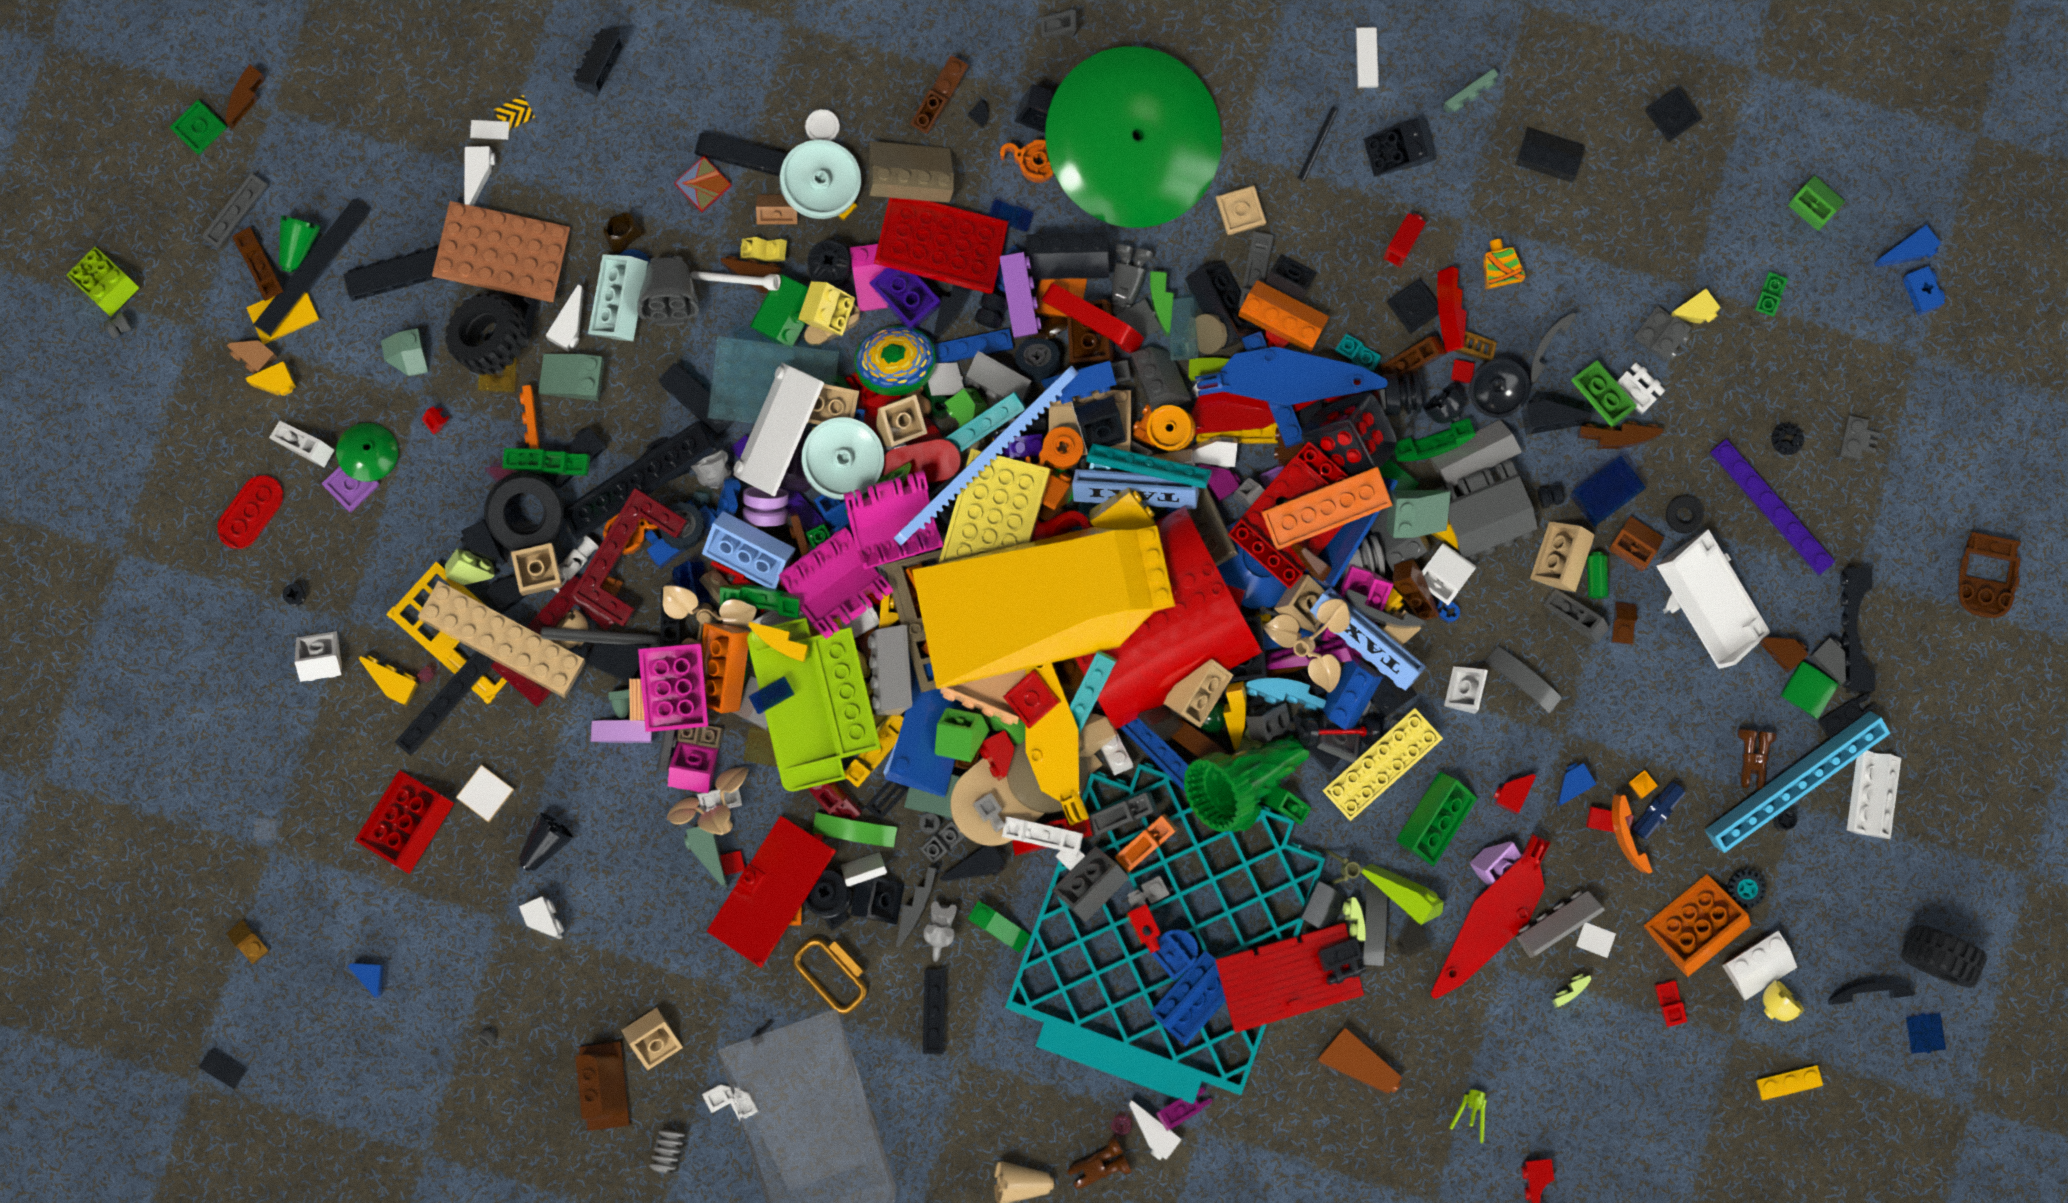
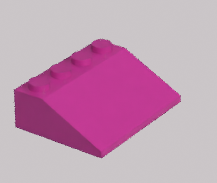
M701 643L638 649L645 731L654 732L708 727Z

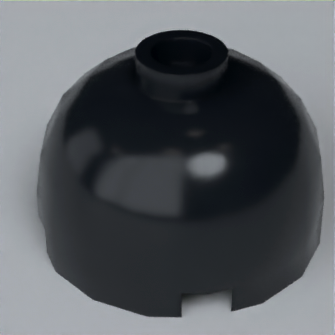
M1450 385L1442 389L1444 393L1437 398L1435 394L1424 406L1426 414L1439 424L1457 422L1461 418V412L1464 409L1465 400L1456 385Z

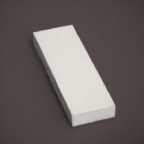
M1356 28L1358 88H1378L1377 28Z

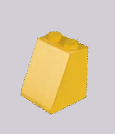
M1129 487L1089 510L1090 523L1093 527L1129 530L1153 526L1155 524L1153 518L1155 514L1149 506L1144 507L1141 503V496L1136 490L1132 492Z

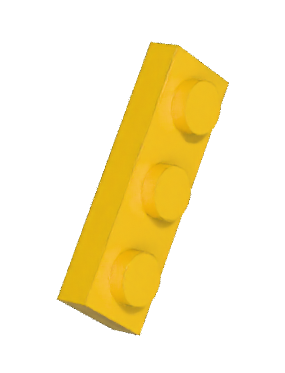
M1818 1065L1756 1080L1761 1101L1823 1086Z

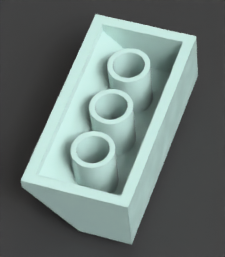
M602 256L588 331L589 335L623 341L634 340L638 318L637 302L647 270V261L631 256Z

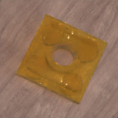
M517 356L513 360L514 363L510 366H505L501 378L495 379L492 377V374L488 375L487 373L479 375L478 391L515 393Z

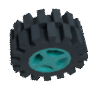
M1753 871L1739 872L1729 879V884L1726 886V889H1728L1727 894L1742 909L1753 908L1760 904L1766 895L1765 881L1761 880V876L1759 874L1756 875Z

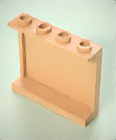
M1025 669L941 688L940 693L947 700L954 701L956 699L963 702L962 705L969 709L978 708L986 716L993 717L995 715L1000 717L1001 721L1006 724H1018L1020 718L1003 696L1025 678Z

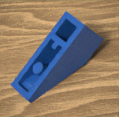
M1926 224L1878 259L1875 265L1880 267L1922 260L1926 256L1929 259L1938 252L1937 248L1941 245V242Z

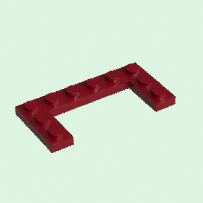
M634 488L572 592V595L621 626L627 624L635 608L603 589L602 585L640 521L644 518L674 538L679 537L688 520L637 488Z
M574 575L526 628L541 635L543 627L555 628L575 605L605 631H608L615 621L572 595L579 582V579ZM496 661L491 665L494 671L537 708L551 694L550 690Z

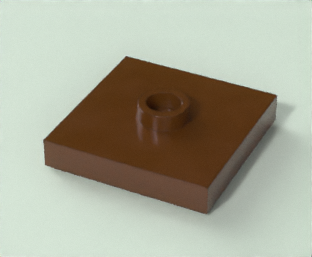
M795 507L788 509L793 525L789 529L792 539L797 538L803 556L808 554L809 549Z

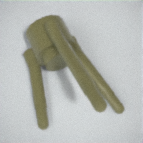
M1329 849L1325 850L1326 853L1343 863L1341 866L1342 877L1329 881L1328 885L1348 881L1349 878H1356L1363 871V868L1358 863L1348 861L1347 858H1343Z

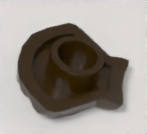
M1052 317L1040 321L1041 329H1038V334L1034 335V338L1047 340L1058 336L1060 332L1067 329V321L1061 317Z

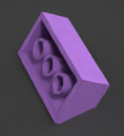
M1024 252L999 256L1014 339L1038 334V329H1041L1040 317H1035L1034 309H1038L1036 297L1031 295V289H1034L1032 276L1028 277L1027 269L1031 268L1029 256L1025 257Z

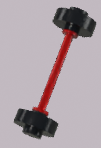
M1311 718L1303 719L1300 722L1298 734L1304 746L1315 745L1318 736L1322 734H1360L1365 745H1373L1380 738V725L1376 718H1365L1361 723L1360 729H1318L1316 720Z

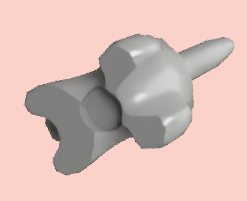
M938 902L931 904V924L927 925L924 929V939L933 946L932 957L934 962L938 961L942 947H947L953 942L955 935L951 925L957 912L955 905L948 907L947 905L939 906Z

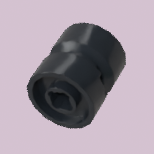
M983 293L979 303L981 308L977 309L974 321L983 326L998 329L1002 320L1000 314L1005 312L1007 300L996 294Z

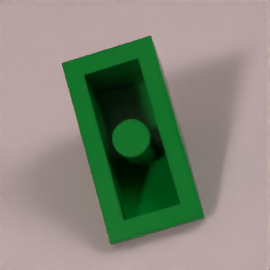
M1277 786L1271 788L1272 792L1264 796L1262 803L1273 811L1288 816L1295 823L1302 826L1311 807L1285 789Z

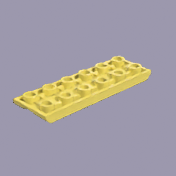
M1414 708L1322 791L1351 821L1443 738L1419 711Z

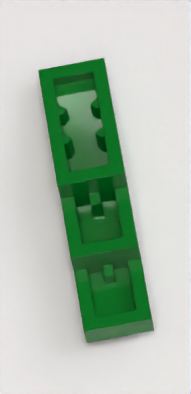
M504 448L502 468L545 474L588 476L590 456L588 454H568L566 452L545 451L543 449Z

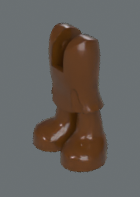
M1738 730L1737 735L1744 742L1743 765L1740 778L1741 787L1749 788L1751 774H1756L1755 787L1761 790L1766 781L1769 748L1776 741L1777 734L1758 732L1759 750L1758 753H1754L1758 731Z
M1115 1136L1108 1140V1146L1099 1153L1095 1152L1091 1157L1079 1161L1067 1169L1069 1176L1079 1173L1080 1170H1083L1086 1175L1085 1178H1081L1073 1183L1075 1189L1087 1187L1095 1181L1107 1178L1108 1175L1115 1172H1122L1125 1175L1132 1172L1125 1155L1107 1165L1103 1163L1123 1153Z

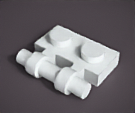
M1635 363L1631 369L1636 374L1632 376L1627 371L1617 381V384L1637 405L1635 409L1642 415L1657 400L1651 393L1655 391L1661 396L1666 390L1657 379L1654 380L1647 373L1648 370L1644 366L1641 367ZM1640 378L1649 385L1647 389L1638 382Z

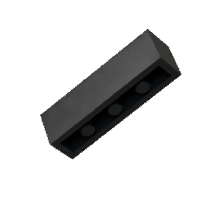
M674 362L659 378V384L720 438L735 422L736 418L733 415L735 411L727 404L723 406L719 402L720 398L713 391L708 393L703 388L705 385L697 377L695 379L688 375L690 371L682 364L678 366Z

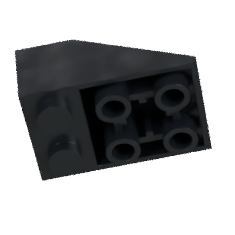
M1419 118L1363 139L1374 177L1420 166L1437 159L1427 123Z

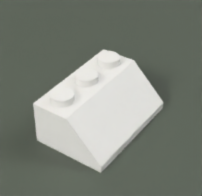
M1779 931L1773 932L1722 965L1744 1000L1749 999L1769 986L1774 980L1777 981L1797 968L1792 952Z

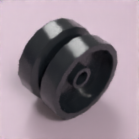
M824 870L804 903L810 911L821 919H837L850 908L853 898L850 886H847L845 879L831 870Z

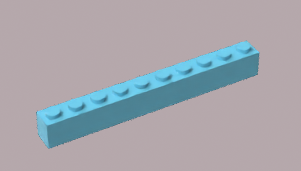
M1871 711L1863 715L1706 828L1705 832L1712 844L1723 853L1734 847L1888 736L1890 732L1880 716Z

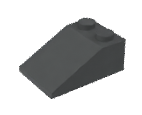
M1388 507L1380 511L1370 527L1373 535H1376L1382 547L1384 557L1393 572L1395 564L1412 559L1416 560L1433 549L1425 535L1414 538H1393L1386 530Z

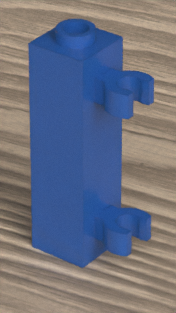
M691 500L687 502L690 503L692 506H695ZM706 505L698 510L702 513L705 522L704 536L710 532L713 522L717 519V513L714 509H708ZM652 530L645 534V538L652 545L647 549V553L659 569H662L685 551V549L677 550V548L670 547L663 538L659 540Z

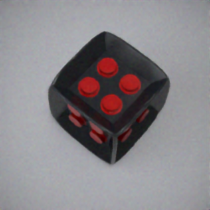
M1371 393L1354 395L1324 407L1310 419L1301 434L1304 445L1308 441L1312 443L1349 477L1375 467L1380 468L1389 459L1397 446L1393 428L1381 405Z

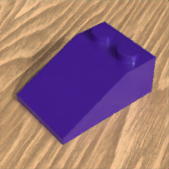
M887 267L869 283L898 320L910 331L916 329L940 307V299L915 274Z

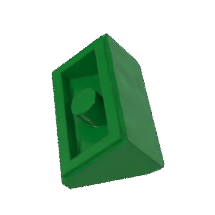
M1389 459L1379 469L1382 477L1398 481L1394 490H1415L1420 484Z

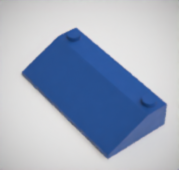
M1382 477L1390 496V490H1394L1398 481ZM1380 511L1344 524L1319 553L1318 558L1332 569L1325 581L1322 582L1312 577L1307 568L1304 574L1309 575L1325 591L1330 587H1334Z
M931 663L923 665L927 681H934ZM915 676L911 690L912 707L905 711L891 765L885 780L945 797L955 759L935 754L937 723L946 708L968 712V708L962 705L963 702L956 699L954 701L945 699L943 694L940 693V689L921 693L917 677Z

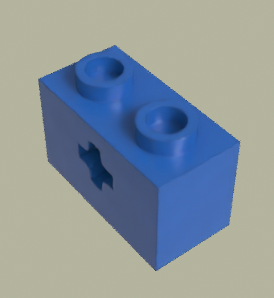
M1929 266L1907 274L1902 279L1918 316L1940 308L1945 303V295L1936 283V274L1930 270ZM1922 288L1928 289L1929 292H1928V293H1927V291H1924V292H1923V291H1922Z

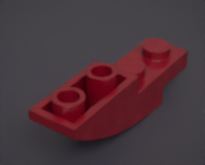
M835 782L808 788L829 814L833 812L837 817L854 820L862 812Z

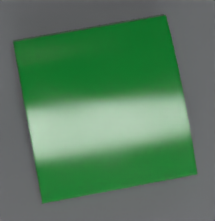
M1801 661L1780 696L1793 706L1802 709L1814 719H1818L1839 684Z

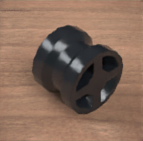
M290 584L284 588L283 598L291 606H300L305 601L306 593L300 586Z

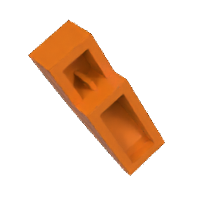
M1163 814L1120 851L1115 858L1127 872H1130L1171 837L1178 828L1166 814Z

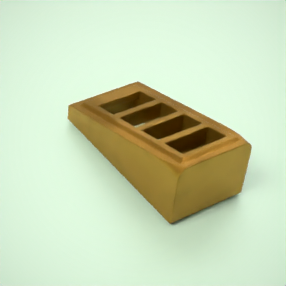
M1465 331L1464 347L1453 352L1490 361L1494 357L1497 342ZM1472 340V345H1471V348L1469 349V348H1468V344H1469V341ZM1479 342L1481 343L1479 351H1476L1477 343ZM1485 344L1489 345L1487 354L1483 353Z

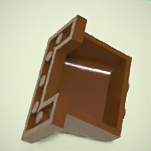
M621 1042L579 1047L580 1056H575L581 1116L582 1120L587 1121V1130L593 1131L630 1126Z

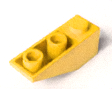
M368 655L366 658L360 656L359 660L385 695L408 707L419 685L414 681L415 677L404 673L402 676L396 673V668L387 664L385 667L378 665V660Z

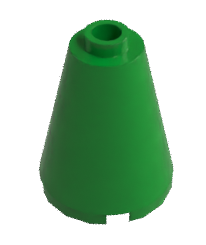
M281 215L279 265L282 266V270L294 273V269H298L319 233L320 225H315L314 227V223Z

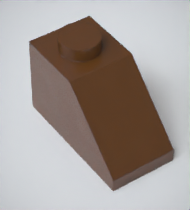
M1765 637L1759 642L1786 673L1790 672L1809 655L1806 652V646L1795 639Z

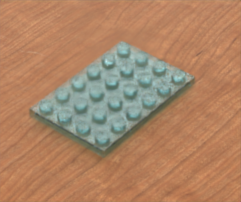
M717 336L707 418L755 424L774 382L775 371L782 362L823 381L824 384L835 386L839 352ZM807 423L804 430L812 431V428L818 425Z

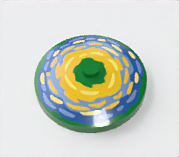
M888 326L870 333L862 340L855 352V370L861 383L869 390L887 396L904 395L916 391L928 382L936 367V353L931 340L917 329L910 331L906 326Z

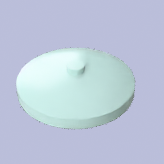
M811 140L796 146L786 156L780 171V187L786 201L797 212L816 219L832 218L844 213L855 202L861 186V173L855 158L841 145L827 140Z
M838 417L822 422L811 431L803 445L801 463L805 477L815 490L829 498L844 500L843 493L852 491L854 498H856L854 490L859 489L863 495L868 492L867 486H874L883 470L884 452L878 436L869 426L856 419Z

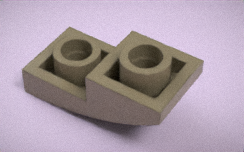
M712 726L679 729L676 741L720 749L724 729Z

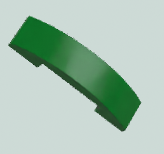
M1467 418L1450 424V430L1413 442L1411 437L1397 441L1394 453L1398 461H1417L1432 458L1465 444L1476 434L1470 419Z
M754 585L720 586V606L726 600L739 599L759 609L778 611L780 616L799 618L800 598L796 595L778 589Z

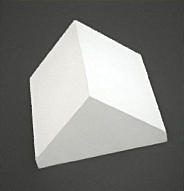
M1453 666L1444 706L1475 714L1479 710L1488 670Z

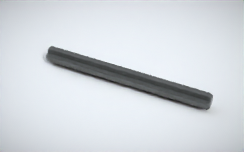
M548 627L541 629V638L546 640L646 645L650 647L661 646L660 635Z

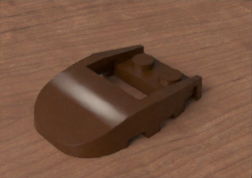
M1975 532L1970 534L1959 563L1958 600L1967 612L1986 618H1998L2010 610L2020 578H2018L2020 558L2017 557V547L2021 546L2020 541ZM1970 554L2009 561L2006 584L1966 576Z

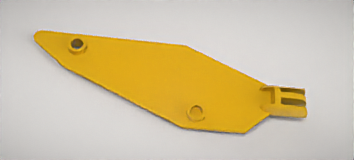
M1049 663L1025 669V677L1031 671L1036 670L1061 702L1031 729L1026 727V754L1041 791L1061 802L1069 825L1072 826L1089 818L1079 794V729L1053 664Z

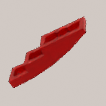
M1454 266L1438 271L1437 275L1438 312L1444 346L1448 353L1463 348L1465 341L1466 311L1461 308L1462 290L1457 287L1458 269Z

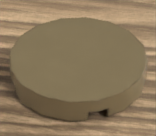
M1215 314L1199 315L1191 326L1192 341L1195 347L1205 354L1217 353L1226 344V326L1224 323H1221L1220 318Z

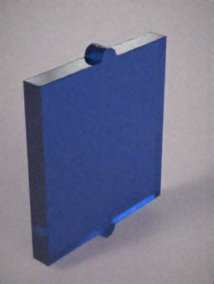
M1922 1013L1921 1016L1906 1017L1911 1054L1923 1052L1930 1054L1931 1051L1946 1050L1940 1013L1930 1015Z

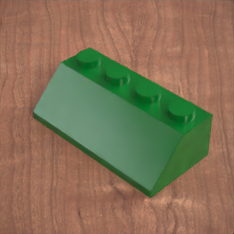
M1439 772L1395 841L1404 849L1434 867L1478 798L1457 779Z

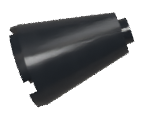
M543 812L536 817L518 858L520 866L526 871L537 870L569 843L573 837V834L563 824L560 826L555 822V818Z

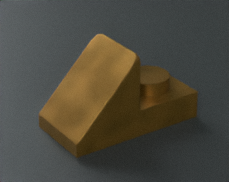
M243 919L227 932L234 946L239 948L253 965L269 952V949Z

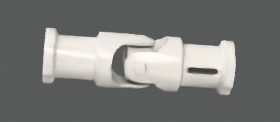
M585 536L584 541L579 547L573 549L564 562L558 566L562 585L588 561L587 558L594 550L599 549V546L589 537ZM561 587L554 588L553 590L558 593Z

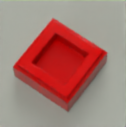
M1454 360L1450 381L1470 384L1475 363Z
M741 851L720 855L725 876L745 870Z

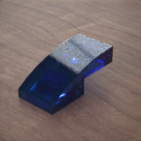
M994 199L987 216L1007 221L1008 227L1027 232L1034 213L1019 206H1011Z

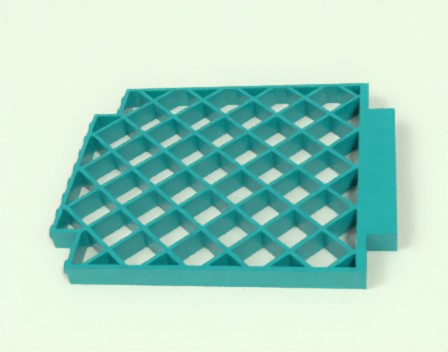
M1148 763L1138 764L1130 787L1126 786L1127 782L1115 779V781L1107 779L1108 775L1096 771L1095 774H1090L1082 796V801L1085 805L1089 794L1096 809L1095 812L1088 814L1089 816L1165 786L1177 814L1168 818L1172 822L1180 818L1191 841L1192 847L1166 859L1160 847H1158L1155 852L1160 862L1134 874L1124 869L1129 877L1125 883L1130 882L1135 891L1139 888L1134 879L1159 867H1163L1175 895L1148 907L1150 912L1178 899L1191 927L1185 931L1189 934L1194 933L1203 953L1204 951L1208 952L1198 930L1226 917L1239 946L1214 957L1215 959L1232 955L1240 950L1242 952L1248 950L1247 947L1272 935H1275L1277 941H1281L1283 938L1280 932L1294 925L1296 926L1292 937L1298 938L1303 920L1298 918L1277 928L1264 900L1292 886L1303 908L1315 880L1319 879L1325 862V858L1321 857L1322 854L1314 850H1310V853L1303 851V847L1295 843L1287 845L1295 821L1282 813H1279V815L1271 812V808L1260 805L1262 810L1255 823L1261 821L1274 849L1246 862L1233 831H1229L1227 834L1223 832L1199 844L1197 843L1185 817L1194 811L1191 807L1182 811L1169 782L1176 783L1164 771L1154 770L1155 766ZM1140 771L1163 779L1136 793L1133 792ZM1093 780L1124 791L1129 796L1101 808L1091 788ZM1266 817L1288 825L1281 846L1278 845ZM1146 818L1140 819L1144 829L1119 841H1116L1112 831L1107 832L1112 844L1100 850L1105 853L1114 849L1116 854L1121 851L1119 846L1134 840L1149 827ZM1228 836L1241 864L1213 877L1200 848ZM1282 850L1318 862L1316 870L1294 879ZM1195 851L1208 880L1180 892L1167 864ZM1276 854L1289 882L1265 894H1261L1249 866ZM1058 861L1005 1009L1044 1023L1035 1047L1178 1100L1182 1098L1183 1101L1194 1104L1201 1082L1242 1095L1267 1024L1259 1027L1253 1046L1246 1031H1240L1250 1056L1246 1065L1225 1074L1212 1044L1236 1034L1234 1030L1209 1040L1202 1027L1199 1032L1205 1043L1176 1056L1164 1031V1026L1154 1017L1155 1026L1127 1038L1114 1009L1143 996L1151 1012L1154 1007L1148 993L1174 981L1172 978H1169L1150 988H1144L1132 960L1149 953L1146 948L1131 956L1129 955L1117 930V927L1129 921L1126 917L1114 923L1105 903L1101 907L1109 922V926L1083 938L1080 937L1068 911L1070 908L1057 895L1056 897L1061 908L1045 914L1053 892L1052 889L1056 886L1059 874L1068 870ZM1244 869L1256 898L1229 910L1216 881ZM1313 877L1304 900L1297 884ZM1211 884L1224 913L1196 925L1183 896ZM1259 902L1272 931L1244 943L1231 914ZM1064 912L1076 941L1048 953L1038 933L1041 922ZM1112 930L1125 959L1096 971L1084 942ZM1036 939L1044 956L1027 963ZM1079 945L1092 974L1063 987L1050 958ZM1046 960L1059 989L1030 1002L1020 981L1024 970ZM1128 963L1141 992L1112 1005L1099 976ZM1185 971V972H1184L1181 976H1179L1175 981L1178 982L1179 979H1180L1187 971ZM1094 978L1107 1004V1008L1079 1020L1066 991ZM1017 988H1019L1026 1006L1013 1002ZM1062 994L1075 1024L1034 1010L1032 1007ZM1110 1011L1123 1042L1080 1027V1025ZM1158 1029L1172 1060L1129 1045V1043ZM1207 1047L1220 1074V1078L1178 1063V1060ZM1244 1071L1239 1085L1227 1081V1078Z

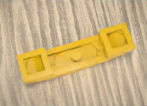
M892 715L878 732L881 749L861 753L844 771L845 777L857 788L894 748L903 722L901 715Z

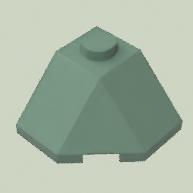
M418 328L397 332L381 341L384 360L407 376L429 373L422 334Z

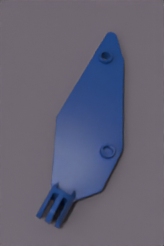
M1279 347L1234 354L1220 372L1195 376L1196 381H1198L1197 389H1201L1198 391L1199 396L1227 392L1285 406L1385 388L1388 383L1385 378L1362 366ZM1359 380L1361 384L1355 385L1353 382Z

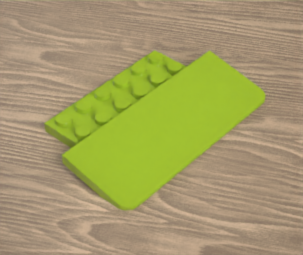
M807 618L768 626L790 632L789 641L808 645L809 649L805 663L778 652L766 644L754 631H751L747 637V642L783 787L788 791L794 792L846 779L841 758L881 749L852 628L841 629L836 633L833 631V635L825 639L822 635L811 637Z

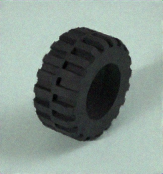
M483 293L481 296L478 294L472 296L470 300L466 299L463 301V305L461 307L458 306L454 310L455 314L450 316V324L446 327L448 335L445 336L447 349L452 354V357L468 370L479 375H485L486 373L488 375L495 374L496 371L500 372L505 369V366H510L514 363L515 357H519L521 354V347L524 348V338L527 336L526 322L520 311L497 294ZM496 322V328L491 338L484 344L476 346L478 335L483 328L490 323Z
M1918 924L1911 928L1901 951L1902 959L1911 966L1941 980L1967 988L1977 985L1987 961L1986 953L1979 947L1974 946V944L1939 929Z

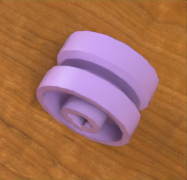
M756 487L744 490L743 503L747 505L743 509V521L745 523L755 526H778L787 523L788 509L784 507L788 504L787 490L778 488L775 496Z

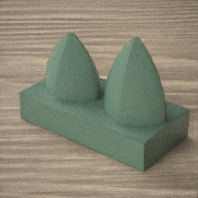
M629 690L608 692L609 701L612 703L615 714L618 718L624 720L630 708Z

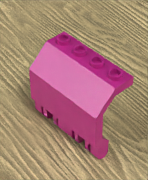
M923 470L914 473L916 484L913 475H907L909 486L902 487L899 477L895 478L896 490L892 479L874 484L876 495L873 486H867L869 497L862 499V493L859 489L854 490L856 501L852 491L843 493L850 529L864 570L943 547L934 517H930L931 523H924L925 529L919 528L901 546L893 539L930 503L927 481Z
M846 527L834 533L832 537L819 544L814 550L802 556L797 562L785 568L778 575L788 593L800 598V610L825 639L833 635L829 626L835 633L839 631L838 625L833 621L839 616L842 622L847 625L850 623L848 617L853 621L867 611L865 605L868 608L873 606L872 601L867 597L871 592L879 600L884 598L882 593L888 596L893 592L889 583L874 568L863 569L855 542Z

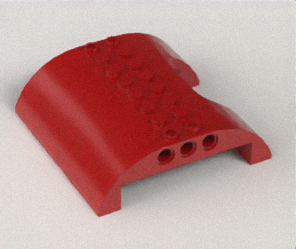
M1185 506L1157 520L1153 525H1157L1175 606L1154 611L1120 647L1101 651L1117 660L1097 699L1116 730L1164 705L1163 703L1174 685L1210 659L1216 661L1226 670H1230L1262 653L1257 640L1246 623ZM1096 653L1075 657L1084 676Z

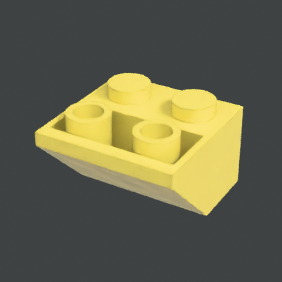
M811 281L798 319L814 328L843 336L855 298L827 282Z

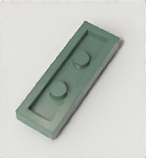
M1493 68L1446 101L1443 106L1447 114L1451 111H1454V113L1459 111L1464 106L1463 103L1468 99L1473 101L1480 95L1479 92L1481 90L1492 88L1496 84L1498 73Z

